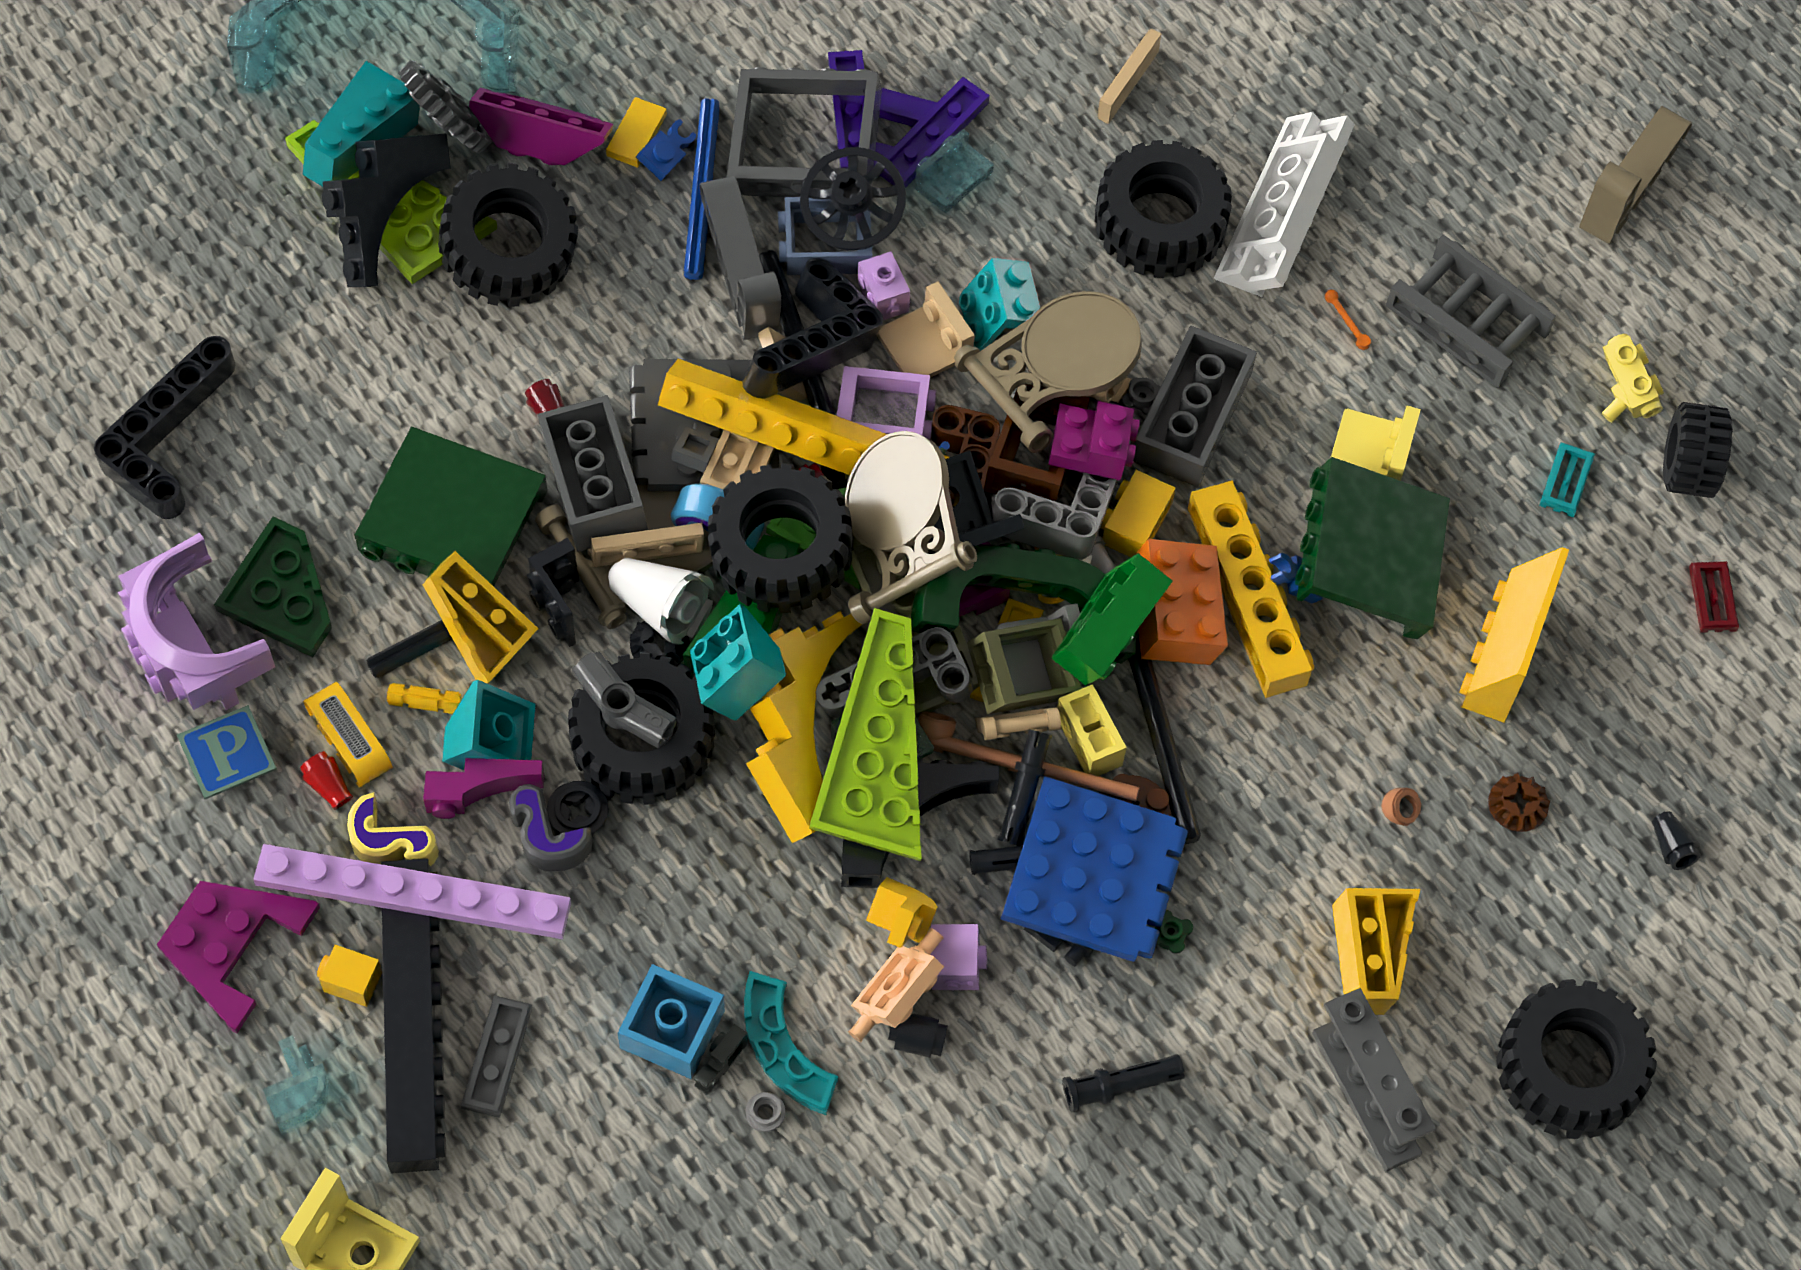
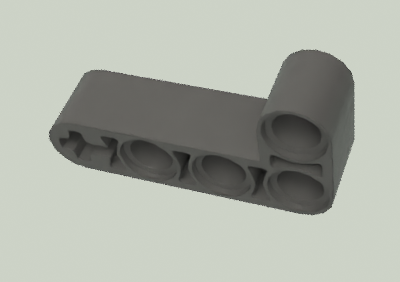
M935 627L913 636V684L933 676L940 693L949 702L959 703L969 698L973 690L972 678L951 634L943 628ZM941 641L948 644V649L942 655L935 656L929 653L931 646L936 642ZM858 663L824 678L816 688L817 701L827 715L834 718L842 717L850 691L847 684L852 683ZM956 674L964 677L960 687L956 689L945 687V682L951 675ZM834 691L839 693L840 701L837 703L832 701L831 693Z

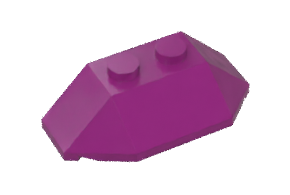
M479 88L469 101V108L498 148L508 150L510 154L515 156L527 155L541 159L543 163L548 165L565 166L603 144L613 130L612 123L583 113L516 95L492 92L485 88Z

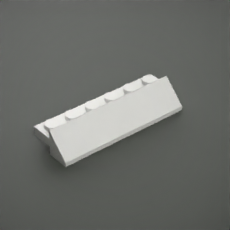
M1314 112L1286 118L1214 276L1215 280L1260 297L1263 296L1265 289L1283 287L1355 124L1348 115L1320 121Z

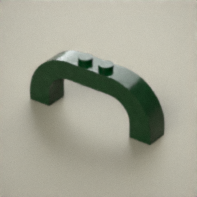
M1010 543L999 546H973L977 553V561L974 562L971 569L964 571L956 567L919 587L911 611L912 632L922 633L935 627L943 628L949 633L959 626L961 594L964 588L974 585L1058 597L1070 604H1078L1081 613L1105 576V573L1087 562L1059 556L1054 551L1048 549L1035 551L1021 550L1019 545ZM1136 632L1131 643L1114 660L1116 663L1122 664L1136 653Z

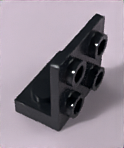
M567 537L529 557L530 573L526 577L532 588L529 591V595L538 611L545 609L550 616L547 622L557 640L564 638L568 646L571 647L576 644L573 615L561 595L568 593L579 579L575 548Z

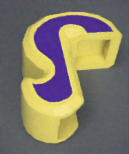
M374 792L361 796L353 804L348 815L347 827L354 854L361 861L381 864L382 861H397L403 858L405 860L428 858L430 867L435 863L439 851L435 835L427 826L377 828V801Z

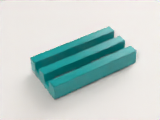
M1560 442L1539 506L1544 508L1548 506L1553 508V511L1559 513L1563 511L1568 516L1574 517L1595 453ZM1567 453L1571 457L1556 499L1550 497L1564 454ZM1579 457L1585 459L1572 501L1568 503L1564 499Z

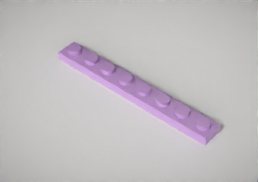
M263 844L253 879L255 886L563 939L571 906L570 897Z

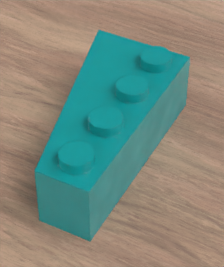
M365 61L305 142L303 175L322 187L323 181L348 179L359 170L355 162L356 142L398 138L411 131L418 124L420 105L409 94L410 90L404 85L405 83L370 62Z

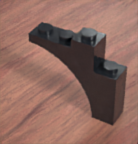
M446 133L356 142L355 162L359 169V178L323 181L322 202L326 209V216L339 217L340 220L338 233L343 247V274L346 278L347 287L378 286L377 268L380 243L385 227L395 207L404 195L421 180L439 171L451 169Z
M917 749L920 817L951 800L978 794H997L999 766H992L983 761H974L968 765L952 764V762L947 760H934L930 763H923V749ZM843 839L841 887L878 888L883 867L890 852Z

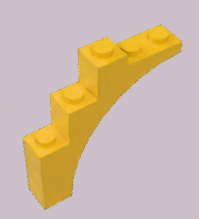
M841 611L822 621L825 629L818 631L816 626H813L802 633L798 626L786 634L782 627L769 634L780 648L786 676L761 698L762 701L750 708L768 742L755 749L759 756L746 763L792 843L815 832V830L809 829L823 782L817 761L814 739L816 688L833 653L849 634L862 625L854 619L852 614L844 617Z

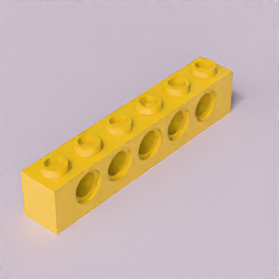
M1233 480L1192 491L1188 512L1201 543L1217 546L1222 594L1265 698L1307 686L1311 672L1314 670L1313 658L1308 649H1303L1299 640L1301 633L1297 620L1294 617L1290 618L1286 609L1287 597L1281 585L1277 586L1271 580V575L1274 574L1273 564L1269 563L1270 556L1268 554L1264 555L1260 547L1261 537L1257 525L1250 523L1246 514L1248 506L1244 494L1237 492ZM1228 522L1232 524L1233 527H1224L1219 523ZM1232 553H1241L1245 555L1246 558H1236L1232 555ZM1254 584L1259 590H1250L1245 585ZM1258 616H1268L1273 621L1263 622L1258 618ZM1271 648H1282L1286 654H1276Z

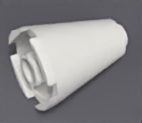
M632 558L620 560L609 571L608 579L611 591L671 643L679 645L684 643L680 639L686 635L691 638L694 637L707 620L712 609L713 601L708 599L709 589L714 591V585L711 579L702 573Z

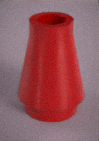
M322 751L309 758L300 767L304 774L302 779L322 796L334 810H337L353 798L334 756L329 757L325 751Z

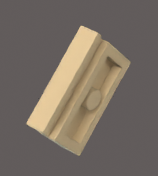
M723 430L700 480V484H708L720 489H724L731 481L737 484L740 482L741 474L748 470H751L754 474L760 472V466L768 465L775 448Z

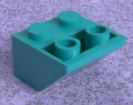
M741 604L727 616L723 617L719 624L706 636L698 640L694 647L690 649L701 704L734 721L739 719L786 676L780 648L748 609Z

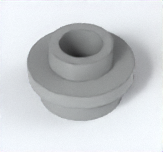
M762 1092L756 1094L749 1100L746 1106L747 1122L753 1129L760 1132L776 1130L785 1119V1105L783 1101L773 1093ZM763 1107H768L773 1111V1115L768 1119H763L758 1115V1111Z

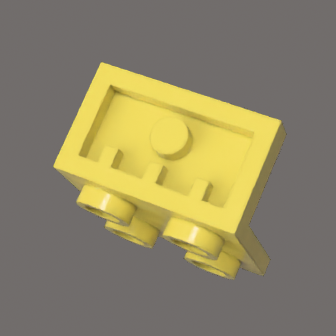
M1406 406L1403 418L1395 417L1394 421L1345 409L1331 457L1401 481L1421 409Z

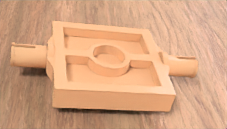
M930 928L929 932L917 946L915 945L910 948L897 947L851 1006L862 1015L851 1030L848 1031L855 1040L861 1043L872 1027L880 1023L896 1028L909 1018L914 1004L922 994L929 991L935 985L938 978L937 975L944 968L934 956L930 955L941 940L944 939L939 932Z

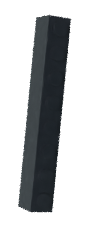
M428 858L381 862V865L438 874V872H431ZM382 908L387 1164L391 1174L439 1170V1158L446 1157L445 1133H438V1119H445L444 1094L437 1095V1081L444 1080L443 1056L436 1057V1043H443L442 1019H435V1005H442L441 981L434 982V968H441V951L439 944L433 945V932L440 931V918Z

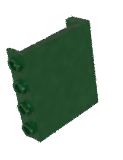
M411 426L354 534L358 550L365 558L371 561L379 562L383 559L394 563L398 570L406 574H414L416 571L428 577L449 555L456 551L490 584L495 586L536 502L542 503L548 491L546 475Z
M1331 457L1320 468L1317 467L1314 470L1310 479V488L1313 489L1312 499L1305 512V520L1308 521L1307 532L1300 544V552L1303 553L1302 565L1299 567L1295 577V584L1298 585L1296 600L1302 602L1313 593L1404 624L1403 636L1418 640L1434 626L1450 498Z

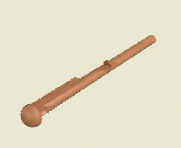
M916 728L917 747L940 753L947 751L1007 767L1010 771L1018 772L1015 769L1017 761L1021 762V755L953 737L930 740ZM1047 762L1043 763L1042 768L1046 769L1044 774L1046 777L1134 802L1137 801L1140 787Z

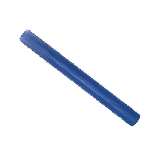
M705 98L701 101L684 264V276L689 280L702 279L704 272L708 220L703 207L699 184L713 180L720 110L717 99Z

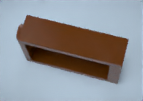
M1023 384L1027 386L1028 391L1033 388L1031 384ZM1016 390L1013 399L1021 407L1024 402L1019 399ZM1062 396L1051 399L1038 406L1029 415V418L1055 425L1060 403L1088 409L1090 397ZM1007 415L988 465L984 492L996 495L1003 488H1016L1058 502L1069 469L1050 465L1049 470L1045 471L1014 462L1021 443L1022 431Z

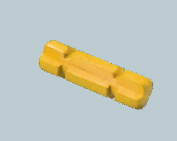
M391 683L387 692V702L389 705L403 707L404 703L408 704V708L436 712L440 708L443 709V713L450 714L455 712L462 700L459 692L446 690L445 694H443L441 689L412 685L408 689L405 688V684Z

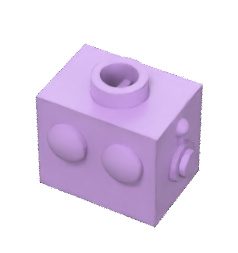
M891 251L858 262V285L860 290L882 313L884 320L909 312L910 289Z
M931 924V928L939 932L944 938L930 954L944 966L937 975L938 978L932 990H979V969H987V946H980L978 924Z

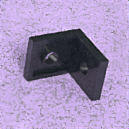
M971 451L945 459L949 473V489L953 492L955 498L952 507L961 542L968 541L973 546L1025 529L1021 514L996 521L993 520ZM940 515L934 527L944 532L942 517ZM932 537V538L928 541V543L932 542L933 539H934V537ZM927 548L929 554H935L939 552H935Z

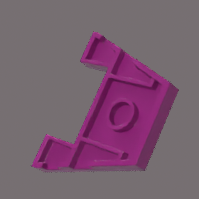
M199 881L156 945L188 983L204 998L206 1003L222 1018L226 1025L233 1032L238 1033L257 1004L254 999L224 984V981L267 918L302 936L320 909V905L318 902L309 899Z

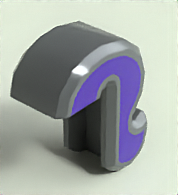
M524 784L513 791L509 800L512 822L515 827L522 825L520 832L523 853L530 864L543 871H565L583 863L592 851L591 828H582L553 836L543 789L532 784Z

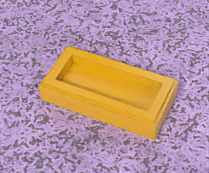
M635 97L606 149V156L638 168L641 162L636 156L657 134L667 115V109Z

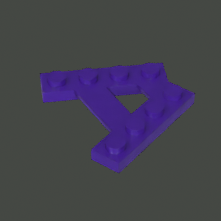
M862 50L828 52L829 68L836 71L864 69ZM964 77L938 102L882 88L879 118L909 125L912 128L895 146L876 142L875 152L882 154L893 163L899 171L906 188L989 104L990 95ZM832 95L838 150L846 147H859L865 96ZM848 156L839 158L840 168L848 169ZM885 168L880 176L892 185H895L892 176Z

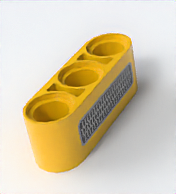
M338 682L330 684L303 700L307 712L310 716H315L318 722L317 727L329 745L334 744L338 752L336 755L348 773L351 774L353 772L357 780L356 785L359 788L393 768L385 750Z

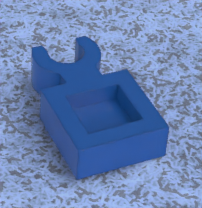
M681 119L672 124L667 135L660 130L636 156L660 181L684 158L686 153L682 149L688 147L696 138L694 132L687 138L681 137L678 134V128L683 123Z
M1285 553L1269 558V563L1274 564L1279 570L1278 573L1271 575V580L1278 585L1287 583L1288 593L1297 597L1298 585L1295 584V577L1299 567L1302 565L1303 558L1297 555L1290 558ZM1311 593L1304 601L1313 604L1322 600L1323 597Z

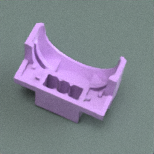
M198 533L170 550L118 576L123 590L118 592V595L126 608L121 613L127 625L121 628V631L129 644L128 648L138 665L141 664L146 673L145 677L155 695L162 691L168 702L177 697L180 701L187 698L193 710L210 701L214 703L220 700L224 708L228 710L239 704L235 688L275 668L271 651L264 639L229 652L214 654L184 602H180L176 596V590L173 586L175 582L212 562L204 542L205 540L201 533Z

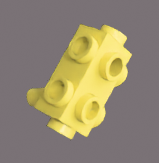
M1627 334L1613 337L1608 341V345L1603 347V351L1609 368L1617 382L1611 388L1615 400L1602 412V415L1611 423L1626 408L1632 413L1634 418L1641 416L1643 418H1650L1657 415L1663 410L1659 395L1664 394L1657 376L1655 374L1649 376L1644 367L1649 361L1642 345L1637 344L1634 346L1630 336Z

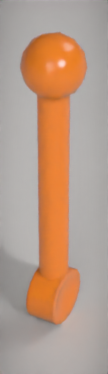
M1332 289L1328 290L1325 293V300L1334 305L1357 338L1356 346L1361 350L1368 349L1371 343L1370 337L1360 332L1339 302L1338 293Z

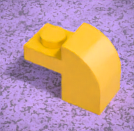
M886 877L877 889L866 921L891 931L887 943L902 948L908 939L918 943L921 942L930 929L937 905L924 893Z

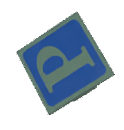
M249 705L177 734L204 799L277 770Z

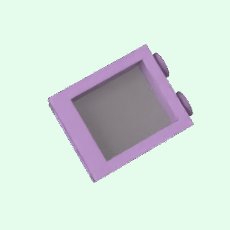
M844 366L837 416L852 422L854 419L855 423L885 434L910 431L931 439L932 421L926 420L927 411L934 412L936 390H930V375Z

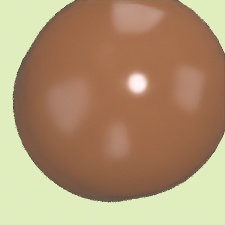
M924 711L919 715L917 728L926 738L939 740L953 737L957 722L950 716Z
M1395 788L1384 796L1381 804L1382 812L1391 822L1408 826L1420 814L1421 801L1413 789ZM1403 797L1409 800L1413 806V813L1407 818L1402 816L1399 809V804Z

